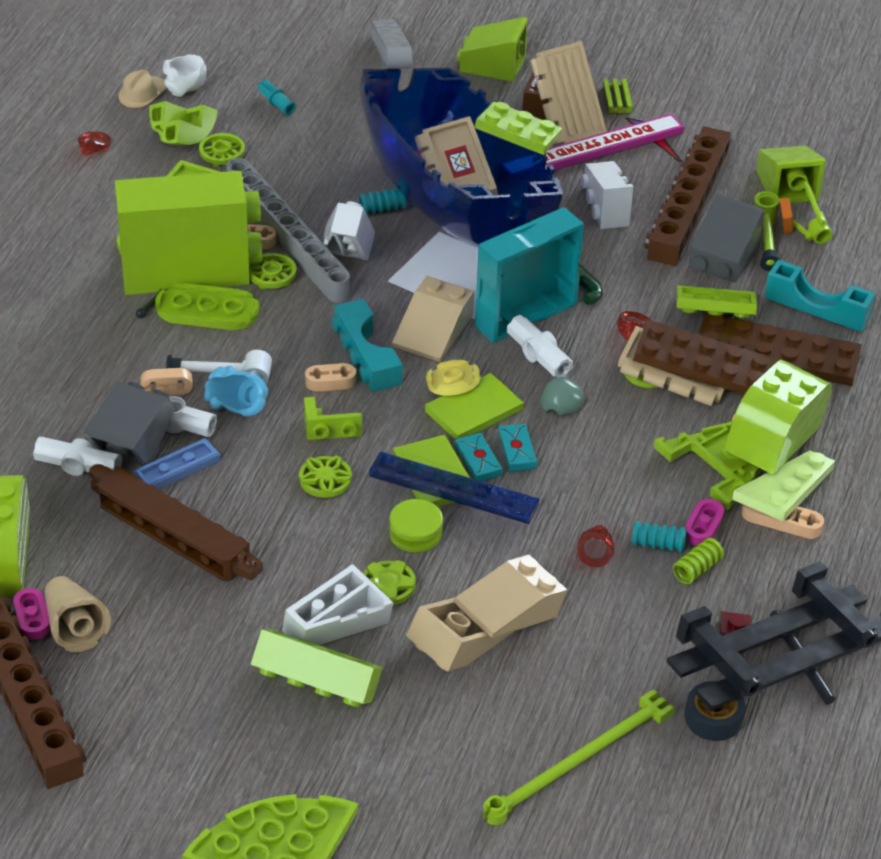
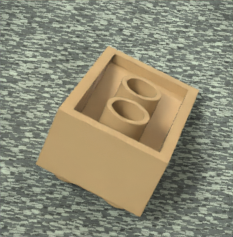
M426 276L411 299L392 341V347L441 362L474 315V291Z
M526 555L506 561L456 596L454 603L491 638L557 618L567 589L538 564L534 558Z
M455 598L419 606L406 636L415 643L419 650L435 660L440 668L449 672L468 666L513 632L491 638L454 603Z

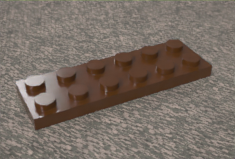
M708 313L705 314L699 333L700 336L799 365L802 370L825 381L853 386L862 344L851 341H843Z
M646 319L633 361L745 395L748 389L779 359ZM792 364V365H794V366H796V367H798V368L801 369V366L796 365V364Z

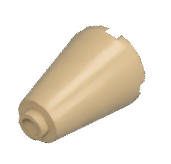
M55 577L47 583L44 592L51 634L54 641L69 652H83L94 648L99 644L97 640L103 634L106 636L110 629L111 617L106 605L68 577Z

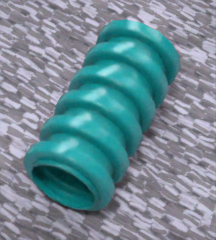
M398 187V190H395V188H391L390 191L384 189L381 193L378 190L375 191V194L372 192H368L367 195L360 193L359 204L368 215V212L371 214H375L376 211L382 213L383 210L388 212L391 208L394 210H398V207L405 209L407 198L405 190L402 187Z
M636 520L633 526L632 543L633 546L642 544L644 548H646V545H650L651 549H655L656 546L660 547V550H664V548H669V551L678 549V552L682 553L685 547L687 530H685V527L676 529L675 525H672V528H668L667 524H663V527L658 526V523H654V525H649V522L640 524V521Z

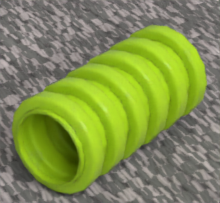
M706 538L697 547L674 563L673 572L676 578L684 584H691L700 575L723 559L724 550L717 540Z

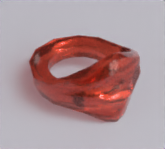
M91 131L78 136L80 150L85 156L107 150L112 141L110 136L98 131ZM94 138H95V139H101V140H103L105 143L102 144V143H99V142H97V141H95V140H93V139H94Z
M625 311L618 316L617 326L621 335L626 340H629L635 327L644 328L645 323L638 324L634 320H628L627 317H635L646 322V319H650L638 312Z
M597 525L581 534L577 542L578 557L590 567H601L607 564L615 553V544L612 536L603 525ZM592 537L605 541L607 551L601 558H591L584 551L586 541Z

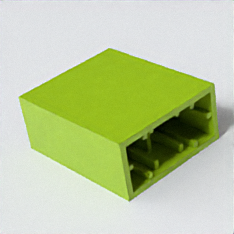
M242 171L115 180L125 295L157 293L159 289H170L171 285L177 283L216 287L250 285L249 264L262 263V245L260 232L248 233L247 223L261 222L259 192H245Z

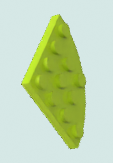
M296 794L259 800L229 812L225 815V820L210 830L206 828L183 853L182 859H331L359 812V803L327 795H319V799L296 798Z

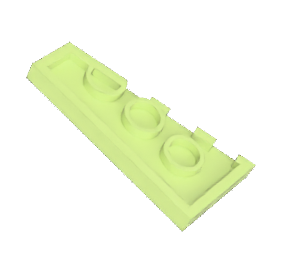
M810 450L783 464L773 475L766 473L735 489L732 500L784 521L830 474L834 468L835 460Z

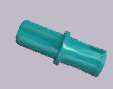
M266 79L258 83L259 92L268 99L270 105L276 106L287 116L295 111L296 104L285 96L282 89H277Z

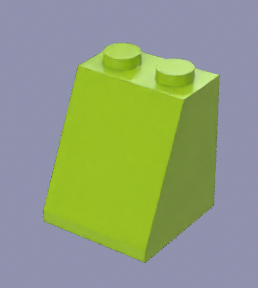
M521 17L473 27L470 35L464 39L463 48L458 50L457 62H460V72L514 82L526 57L528 18Z
M806 145L759 149L756 170L765 191L775 193L779 199L788 198L790 203L809 202L810 200L803 184L806 181L813 192L815 200L819 201L826 160Z

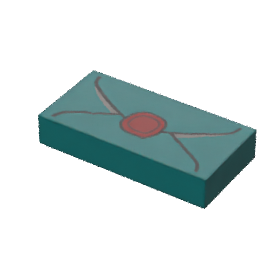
M526 424L499 426L498 435L509 472L537 469V460Z
M481 433L455 439V448L476 483L502 476L503 469Z

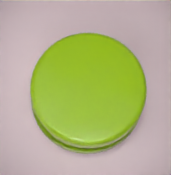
M409 499L397 504L390 513L389 535L391 541L398 548L407 552L419 553L433 549L441 541L443 535V515L435 504L422 499Z

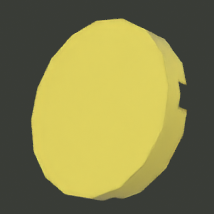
M465 360L442 362L437 365L436 370L432 371L430 369L426 375L428 389L435 394L443 396L468 392L474 389L481 379L478 366L474 363L469 365V362Z

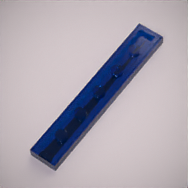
M381 451L369 469V477L526 524H530L539 507V498Z

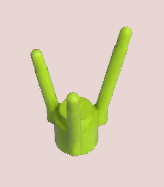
M805 181L803 184L817 218L810 221L808 230L794 219L793 227L800 231L807 241L814 240L817 244H824L832 238L833 232L827 224L823 212H820L808 182Z

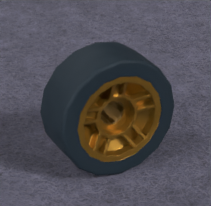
M718 681L703 682L696 685L688 694L684 714L686 724L694 734L703 739L712 741L727 740L735 736L742 727L746 707L744 698L711 711L696 695L698 689Z

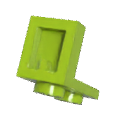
M304 397V420L307 440L362 436V413L322 415V408H316L315 397Z

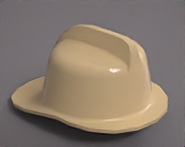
M146 70L134 71L125 76L119 93V101L122 105L129 108H142L153 102L167 87L163 79L151 76Z

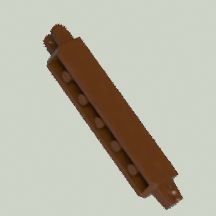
M98 463L91 466L89 470V475L93 479L90 483L91 489L99 494L101 509L222 581H230L237 575L252 581L257 575L262 573L263 562L250 553V544L244 538L236 536L224 529L222 525L212 522L198 511L188 508L176 498H171L155 486L147 484L131 472H127L120 467L112 470Z

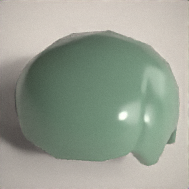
M558 377L552 379L544 387L540 403L545 412L553 409L558 413V416H563L564 414H574L580 410L585 396L579 384L569 378Z

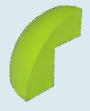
M167 101L150 105L149 108L152 129L159 133L161 141L173 145H191L202 141L213 129L218 110L206 105L186 109Z

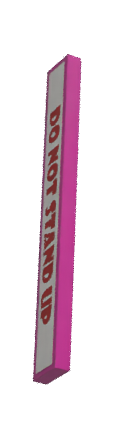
M673 114L551 147L544 155L533 152L503 161L502 168L514 182L683 134L684 126Z

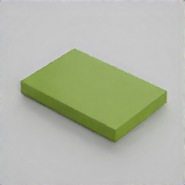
M492 373L482 376L479 384L468 392L458 395L441 396L425 404V412L454 439L476 434L522 411L524 408V402Z
M445 435L393 448V456L401 471L476 496L477 489ZM408 482L417 499L429 501L437 507L470 499Z

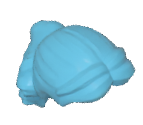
M231 365L225 368L220 366L209 375V381L205 383L204 400L210 402L213 410L217 411L225 408L236 414L252 416L262 411L265 407L268 388L257 374L235 371Z

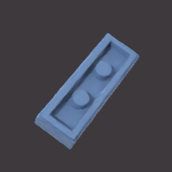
M204 438L133 470V474L147 484L160 489L220 462V453Z

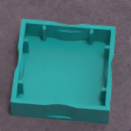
M565 207L478 244L475 327L492 343L510 336L507 333V325L518 315L526 317L533 324L577 305L579 288L578 265L582 253L584 223Z

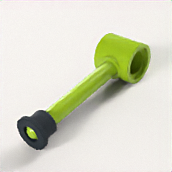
M762 191L755 195L753 206L765 209L762 224L764 252L760 260V266L766 271H771L775 263L780 260L777 252L774 250L772 225L777 221L779 197L773 192Z

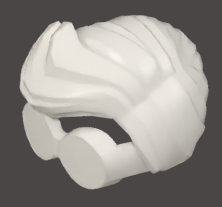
M189 54L165 60L163 63V73L167 77L164 84L174 96L178 97L183 96L184 93L201 88L207 74L206 65L201 56Z

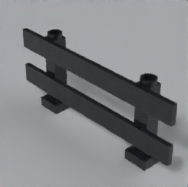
M820 561L799 569L792 588V592L799 599L808 596L811 601L722 636L710 624L713 613L706 606L682 614L676 638L682 644L692 641L695 647L668 657L666 663L680 678L712 665L724 675L725 679L698 689L696 692L700 700L712 711L881 641V615L868 620L856 609V607L866 604L867 598L853 585L837 590L825 578L828 568ZM829 618L842 630L755 667H751L740 655Z

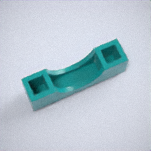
M778 260L769 272L765 291L766 299L860 332L863 331L872 316L876 295L874 292L854 285L838 294L822 292L809 283L801 267Z
M365 299L335 305L334 317L331 318L332 328L335 333H339L343 348L348 349L353 366L358 367L362 382L367 383L371 392L402 385L403 364L394 349L379 347L366 340L373 335V313Z

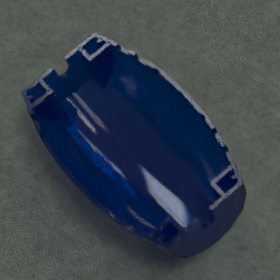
M413 68L410 84L404 90H398L401 69H363L359 89L364 118L373 150L382 168L399 191L448 234L465 244L478 248V244L559 209L563 191L559 179L553 177L555 170L553 165H547L546 163L548 158L546 154L542 155L475 128L497 187L498 195H493L484 184L456 185L450 182L446 185L440 180L441 173L436 169L432 170V173L425 168L426 161L415 153L419 151L415 137L423 134L424 129L469 116L475 127L476 119L492 104L485 99L487 93L484 90L478 89V92L470 88L471 81L451 68Z

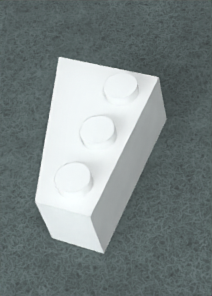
M614 161L585 164V174H581L582 189H586L587 203L592 205V217L597 219L600 229L630 226L633 185L626 184L628 183L627 177L620 176L622 171Z
M351 201L346 202V204L338 203L326 223L322 243L332 254L368 261L375 231L364 208L360 204Z
M352 564L286 609L282 631L296 638L322 645L389 624L393 602Z

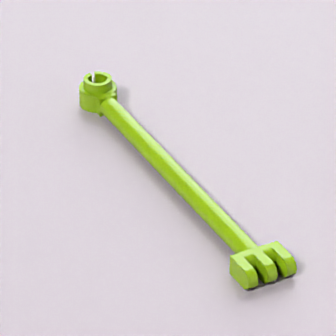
M655 689L640 697L639 706L642 709L511 794L503 795L502 797L498 795L489 797L483 804V818H487V823L491 825L503 824L514 806L651 717L659 724L668 720L675 714L676 708L671 704L667 706L668 701L664 697L659 698V693Z

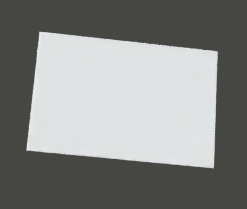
M438 232L388 282L415 293L425 277L430 276L473 290L474 315L472 318L475 319L478 248Z

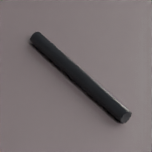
M774 610V611H772V612L770 613V617H771V616H774V615H776V614L781 613V611H780V610ZM795 633L783 637L791 651L803 647ZM817 668L806 671L807 677L824 704L829 705L833 703L835 696Z

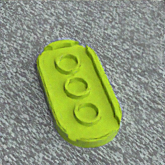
M177 283L171 285V288L166 291L165 288L162 289L155 299L156 312L159 317L173 324L223 330H241L253 325L260 315L259 301L253 298V294L241 289Z

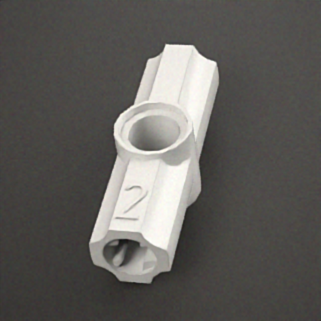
M521 315L514 317L511 323L507 325V333L522 346L523 353L528 361L532 363L538 361L557 378L566 377L573 368V361L557 347L556 339L551 332H541L526 317Z
M169 397L176 408L166 432L179 433L185 430L211 437L217 423L216 414L188 407L180 397Z
M39 436L33 452L34 460L59 465L65 472L73 476H80L84 471L89 472L91 466L97 463L107 466L112 470L116 467H121L122 455L94 449L90 442L79 438L74 439L72 443Z

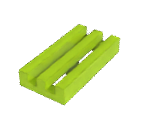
M603 79V90L608 113H632V102L627 79H622L620 83H618L617 79H612V83H609L608 79ZM610 89H614L617 108H613ZM619 89H622L625 107H623Z

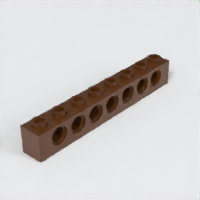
M703 126L700 134H695L692 148H689L687 151L686 162L681 163L679 176H675L672 190L668 191L666 202L661 205L659 219H655L653 222L652 234L648 233L646 237L645 248L648 249V260L677 266L728 155L731 132Z
M6 595L0 596V693L48 790L83 777L82 763L86 762V756L82 745H75L73 741L75 739L73 728L69 721L64 723L62 719L64 717L62 706L58 699L53 701L51 697L53 691L48 678L42 679L40 675L42 674L39 660L37 657H31L30 643L26 636L21 637L19 621L16 615H10L11 609Z

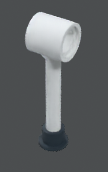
M262 350L248 352L243 363L183 361L182 358H172V355H168L166 369L185 368L190 372L212 373L220 366L225 368L231 365L235 371L257 374L267 384L272 358L267 352Z

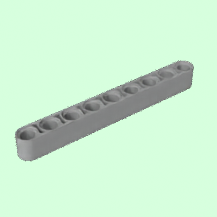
M395 19L371 20L372 41L386 69L412 68L411 46Z
M242 158L230 160L227 163V172L242 171L245 192H259L260 223L271 226L276 230L277 242L330 301L341 303L348 300L350 297L349 271L247 160Z

